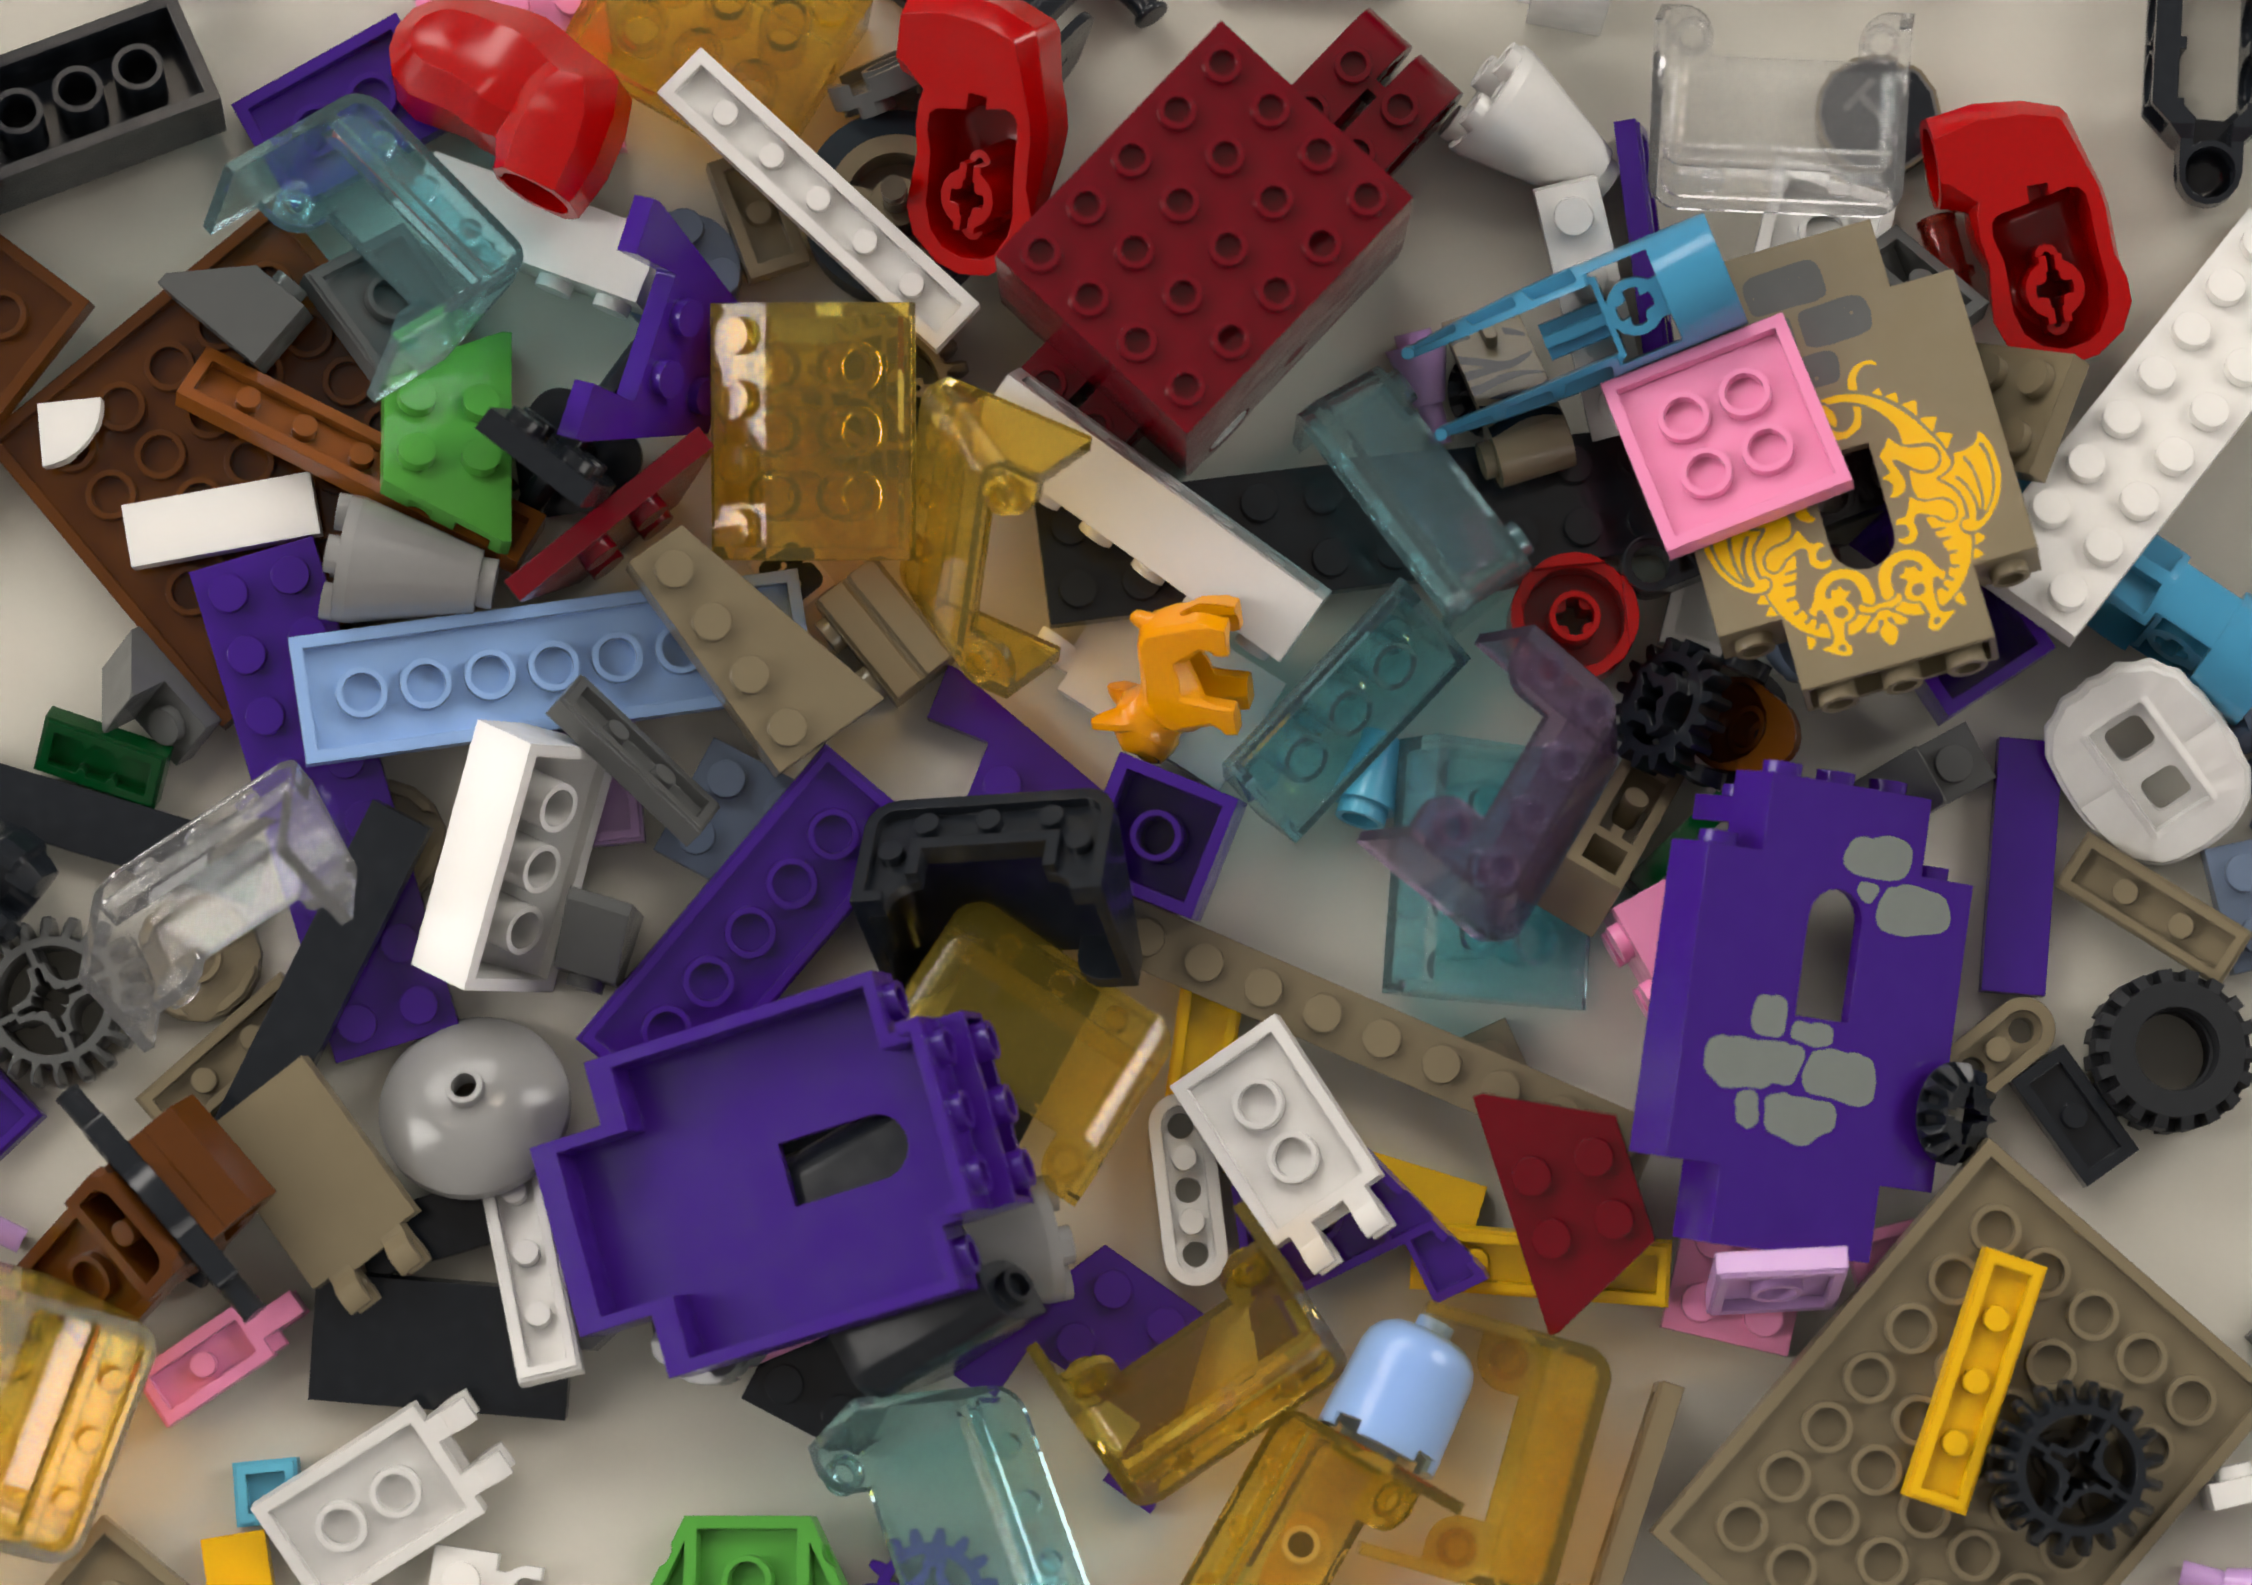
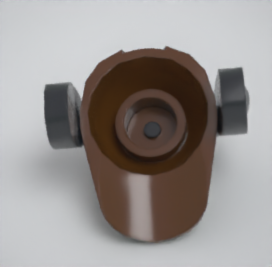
M1723 652L1720 657L1725 662L1723 666L1741 675L1729 676L1732 679V684L1722 692L1723 698L1733 702L1732 708L1726 712H1721L1718 719L1726 727L1724 734L1712 733L1709 742L1713 752L1710 756L1700 752L1695 754L1707 765L1695 762V769L1689 772L1678 767L1676 772L1695 785L1712 787L1720 791L1722 790L1723 783L1734 784L1736 770L1762 771L1765 759L1790 762L1799 751L1802 740L1800 724L1794 710L1788 705L1782 688L1769 675L1772 667L1759 661L1758 658L1743 660L1735 656L1725 659Z

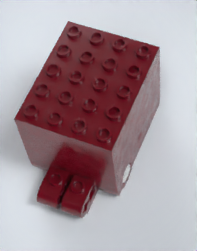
M1371 8L1360 14L1292 85L1221 20L996 253L995 262L1001 303L1044 342L1021 368L1075 407L1084 397L1086 401L1078 408L1080 411L1132 448L1145 436L1180 470L1190 476L1204 460L1211 456L1235 432L1259 402L1398 258L1403 248L1414 197L1396 182L1392 176L1441 126V122L1462 98L1463 92L1422 55L1413 59L1384 87L1390 80L1391 75L1409 55L1412 46ZM1364 103L1367 104L1368 106L1361 112V114L1342 132L1340 130L1341 127L1357 111H1360L1364 107Z

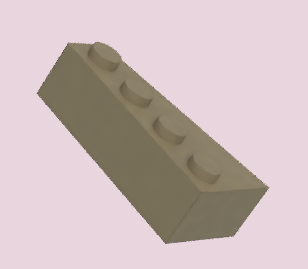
M679 526L629 561L626 572L774 778L805 758L884 700L883 696L684 526Z

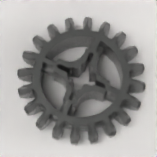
M44 916L40 922V937L37 938L32 927L22 922V929L17 935L21 943L16 947L11 941L0 943V952L4 955L0 961V1063L13 1055L8 1065L7 1076L15 1080L22 1078L31 1067L30 1081L31 1085L36 1088L43 1089L46 1086L52 1070L57 1087L60 1089L69 1088L73 1081L72 1068L76 1069L79 1077L84 1082L91 1083L96 1080V1071L92 1060L96 1058L106 1068L114 1069L118 1065V1061L108 1050L109 1046L115 1043L122 1048L131 1049L134 1044V1040L119 1032L123 1022L134 1026L142 1024V1015L125 1010L126 1002L143 999L144 990L133 986L123 987L122 982L133 978L138 973V968L132 962L122 963L114 967L116 961L123 955L125 947L120 942L114 941L99 950L106 933L99 926L94 925L81 939V920L69 917L64 923L60 935L56 919L51 916ZM58 951L79 953L90 961L98 973L88 978L79 976L75 979L63 980L57 968L50 964L46 954ZM29 964L30 968L27 970L31 983L30 992L25 1000L13 1006V1011L9 1013L8 1000L12 985L18 974ZM51 986L54 990L61 993L71 994L69 995V1005L61 1004L66 1008L61 1018L48 1011H43L44 1001H51L46 997L48 992L52 990ZM104 992L105 1006L101 1021L94 1033L84 1042L83 1036L86 1034L82 1026L83 1012L89 1004L100 999L99 994ZM49 1025L55 1037L62 1040L66 1052L55 1055L37 1054L25 1046L15 1032L26 1027L34 1029L38 1026Z

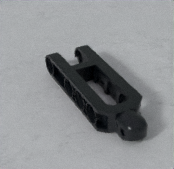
M2147 0L2141 117L2171 150H2175L2173 177L2175 188L2180 197L2191 206L2203 209L2217 207L2227 201L2239 186L2243 170L2244 145L2252 139V0H2241L2236 111L2225 121L2196 119L2184 105V98H2178L2180 58L2187 49V36H2181L2183 0Z

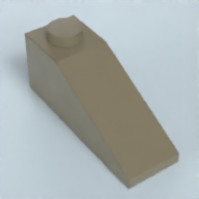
M1622 758L1542 894L1537 906L1592 938L1622 891L1685 777L1677 773L1674 778H1667L1658 773L1656 776L1631 767V761Z

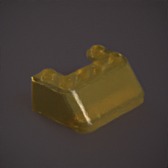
M1 1261L0 1552L49 1564L61 1563L74 1557L86 1542L155 1361L157 1342L153 1332L138 1317L52 1275Z

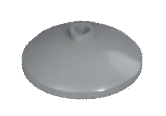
M471 1017L459 1019V1024L417 1039L400 1055L392 1066L382 1088L378 1110L379 1126L384 1145L398 1169L414 1184L428 1192L446 1198L459 1200L485 1199L509 1192L523 1185L536 1175L529 1148L565 1137L570 1121L572 1104L570 1085L566 1072L558 1056L544 1039L532 1030L513 1021L493 1017ZM468 1083L476 1085L474 1092L469 1096H456L457 1090L462 1085Z

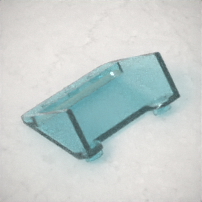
M988 1385L895 1394L884 1397L855 1398L840 1411L808 1446L814 1468L830 1492L841 1497L850 1496L853 1493L869 1492L900 1585H1089L1028 1411L1022 1400L1007 1388Z

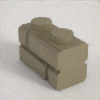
M876 556L869 558L815 603L817 610L823 616L814 624L818 631L837 654L848 647L863 666L855 673L884 698L887 696L896 708L902 706L922 690L925 685L946 671L948 665L952 666L956 662L954 652Z

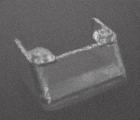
M286 760L272 767L114 871L95 892L78 982L144 1053L155 1047L160 1013L169 1007L171 1009L183 1007L199 992L201 988L199 979L203 973L205 960L289 905L300 900L308 910H317L323 907L341 925L352 919L357 866L312 779L295 760Z

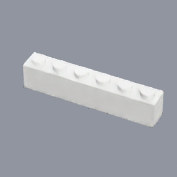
M1022 368L1007 374L965 436L977 445L974 453L981 461L1004 474L1008 469L1015 472L1030 483L1026 490L1035 500L1054 511H1058L1061 506L1082 520L1078 527L1088 538L1105 548H1110L1114 543L1134 558L1130 564L1141 576L1159 586H1162L1167 581L1185 594L1186 597L1183 603L1208 595H1230L1240 598L1243 625L1241 630L1236 631L1238 635L1235 637V640L1243 649L1261 660L1266 661L1271 656L1280 662L1290 652L1332 593V590Z

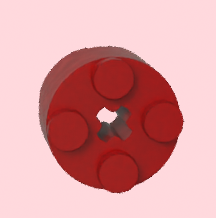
M1567 552L1551 556L1543 560L1523 578L1509 606L1506 633L1512 654L1529 678L1537 682L1567 690L1593 686L1614 673L1630 651L1639 628L1638 600L1633 587L1626 578L1604 560L1592 554L1581 552ZM1566 608H1573L1576 618L1587 619L1588 623L1583 624L1578 635L1570 634L1567 626H1559L1557 621L1561 620Z

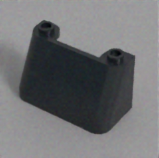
M1079 788L899 800L883 805L868 818L864 827L849 902L879 971L891 973L893 981L897 980L903 986L908 999L929 997L945 990L954 981L958 971L960 956H973L974 952L982 955L1079 949L1077 956L1078 966L1087 982L1099 987L1139 986L1143 962L1142 949L1120 821L1113 801L1107 793L1099 789Z
M874 1115L842 1125L786 1157L799 1206L893 1176L900 1170L906 1160L908 1140L905 1131L896 1120L886 1115ZM962 1225V1229H963L964 1235H966L967 1232H966L964 1226ZM1006 1260L993 1261L984 1265L981 1261V1270L979 1273H975L979 1289L830 1334L829 1337L857 1389L872 1399L887 1400L951 1377L1047 1312L1031 1277L1022 1268Z

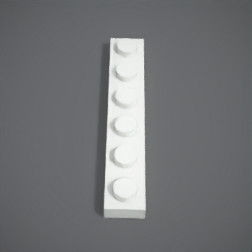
M702 47L657 92L659 99L934 353L938 354L981 309L980 303Z

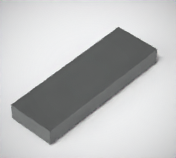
M580 674L546 712V715L686 847L702 833L719 810V803L585 676Z

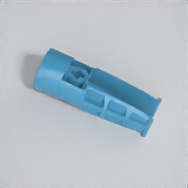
M1704 212L1543 278L1459 318L1414 344L1403 348L1401 351L1402 358L1410 360L1590 284L1597 301L1539 324L1538 327L1552 361L1611 336L1617 347L1618 352L1447 422L1437 428L1434 434L1435 438L1438 441H1443L1448 436L1500 422L1598 387L1600 383L1749 324ZM1646 249L1655 275L1648 278L1637 275L1623 278L1614 285L1606 301L1597 277L1595 275H1588V273ZM1637 287L1639 295L1649 292L1654 300V304L1646 309L1647 320L1642 323L1634 324L1631 315L1622 319L1618 313L1617 307L1625 302L1623 291L1628 288ZM1672 314L1681 335L1680 339L1624 361L1628 353L1619 331L1633 336L1647 334L1656 328L1662 317Z
M2018 479L2022 493L2031 481ZM2156 535L2088 622L2087 626L2123 650H2126L2130 645L2148 658L2151 657L2167 666L2180 668L2188 679L2206 694L2210 702L2222 712L2225 720L2235 727L2252 707V595L2246 592L2241 598L2188 564L2191 557L2159 535Z

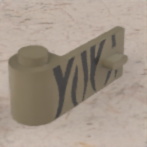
M1520 315L1448 344L1476 410L1548 381V377ZM1464 316L1441 322V326L1443 328ZM1559 402L1483 426L1484 441L1475 444L1477 459L1486 480L1496 478L1501 488L1577 465L1573 438Z

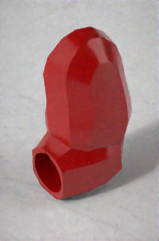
M431 0L413 8L396 26L389 46L396 96L402 107L416 121L465 137L482 150L496 156L493 170L497 179L524 201L563 219H579L608 180L626 138L632 99L615 72L587 52L564 30L546 17L526 9L491 0Z
M907 0L900 16L896 58L901 70L913 77L923 88L916 120L917 153L906 203L912 233L935 262L958 274L989 276L997 272L996 253L1050 198L1061 164L1068 134L1067 104L1062 81L1061 31L1056 20L1022 0Z
M2006 101L1970 104L1922 120L1920 122V142L1932 204L1936 210H1949L1964 215L1965 232L1971 249L1986 275L1993 323L2006 345L2075 354L2083 360L2099 355L2123 332L2132 299L2128 278L2118 256L2109 204L2102 185L2067 113L2059 106L2027 101Z

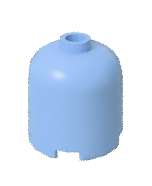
M1419 1314L1415 1323L1403 1319L1381 1320L1370 1326L1361 1337L1317 1419V1424L1325 1429H1329L1330 1426L1337 1427L1339 1425L1342 1429L1337 1440L1391 1468L1393 1467L1357 1444L1393 1465L1398 1457L1417 1464L1413 1471L1415 1477L1432 1480L1469 1398L1474 1381L1472 1363L1466 1353L1450 1341L1454 1330L1433 1317Z

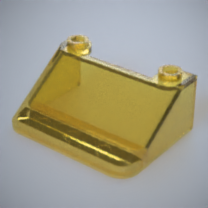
M946 377L929 385L921 398L899 567L900 578L904 588L928 620L964 675L975 685L1007 699L1057 663L1060 659L1061 648L1058 645L979 611L993 512L1001 516L1019 515L1034 507L1042 496L1044 482L1091 450L1092 437L961 380Z
M986 902L968 903L960 907L952 915L904 986L910 1007L909 1018L917 1015L939 1018L965 1010L980 1012L983 1021L988 1020L991 1022L1000 1044L1001 1055L1000 1058L995 1059V1064L1001 1085L1007 1084L1010 1087L1019 1108L1056 1132L1042 1157L1041 1172L1044 1182L1054 1194L1075 1207L1093 1181L1166 1061L1171 1049L1170 1031L1161 1017L1117 987H1099L1087 982L1081 974L1078 961L998 907Z

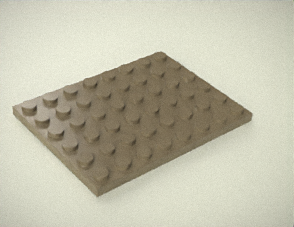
M1985 1138L1977 1146V1150L1962 1163L1648 1532L1709 1585H2121L2252 1431V1367L1993 1140ZM1982 1246L2048 1267L1998 1420L2002 1419L2017 1426L2021 1419L2014 1413L2011 1407L2012 1402L2020 1399L2029 1404L2033 1410L2036 1409L2037 1405L2033 1397V1388L2038 1385L2047 1387L2056 1401V1387L2060 1379L2073 1381L2077 1397L2084 1382L2091 1380L2099 1383L2100 1400L2110 1389L2118 1390L2124 1394L2123 1404L2119 1413L2132 1405L2139 1406L2144 1411L2141 1421L2134 1427L2133 1431L2139 1428L2151 1427L2158 1434L2153 1443L2143 1447V1451L2156 1452L2163 1455V1465L2146 1469V1476L2162 1481L2163 1488L2160 1492H2153L2144 1488L2140 1500L2148 1502L2154 1507V1513L2151 1516H2145L2134 1510L2128 1517L2138 1528V1533L2133 1537L2124 1534L2117 1527L2112 1528L2116 1538V1548L2111 1551L2103 1549L2094 1535L2093 1549L2089 1557H2081L2076 1554L2072 1538L2068 1550L2063 1556L2050 1552L2049 1536L2039 1547H2034L2025 1541L2026 1532L2030 1523L2017 1531L2010 1529L2005 1524L2008 1515L2017 1505L1999 1509L1992 1503V1497L2007 1488L2006 1483H1991L1986 1480V1471L1992 1468H2003L2004 1459H1998L1987 1453L1966 1516L1900 1493ZM2092 1415L2066 1416L2048 1425L2039 1436L2055 1444L2063 1443L2073 1436L2078 1427L2085 1429ZM1995 1428L1990 1444L2006 1447L2010 1436L2000 1433ZM2109 1429L2104 1437L2109 1443L2103 1454V1465L2106 1471L2120 1482L2122 1474L2121 1451L2116 1438ZM2050 1452L2051 1457L2063 1463V1468L2070 1472V1478L2072 1476L2080 1480L2083 1477L2098 1484L2099 1480L2085 1472L2086 1468L2079 1463V1459L2071 1456L2065 1458ZM2029 1453L2026 1464L2027 1482L2034 1500L2040 1507L2045 1499L2041 1491L2046 1482V1470L2043 1464ZM2095 1492L2086 1493L2077 1499L2072 1508L2064 1507L2058 1520L2068 1521L2088 1517L2102 1509L2110 1500Z

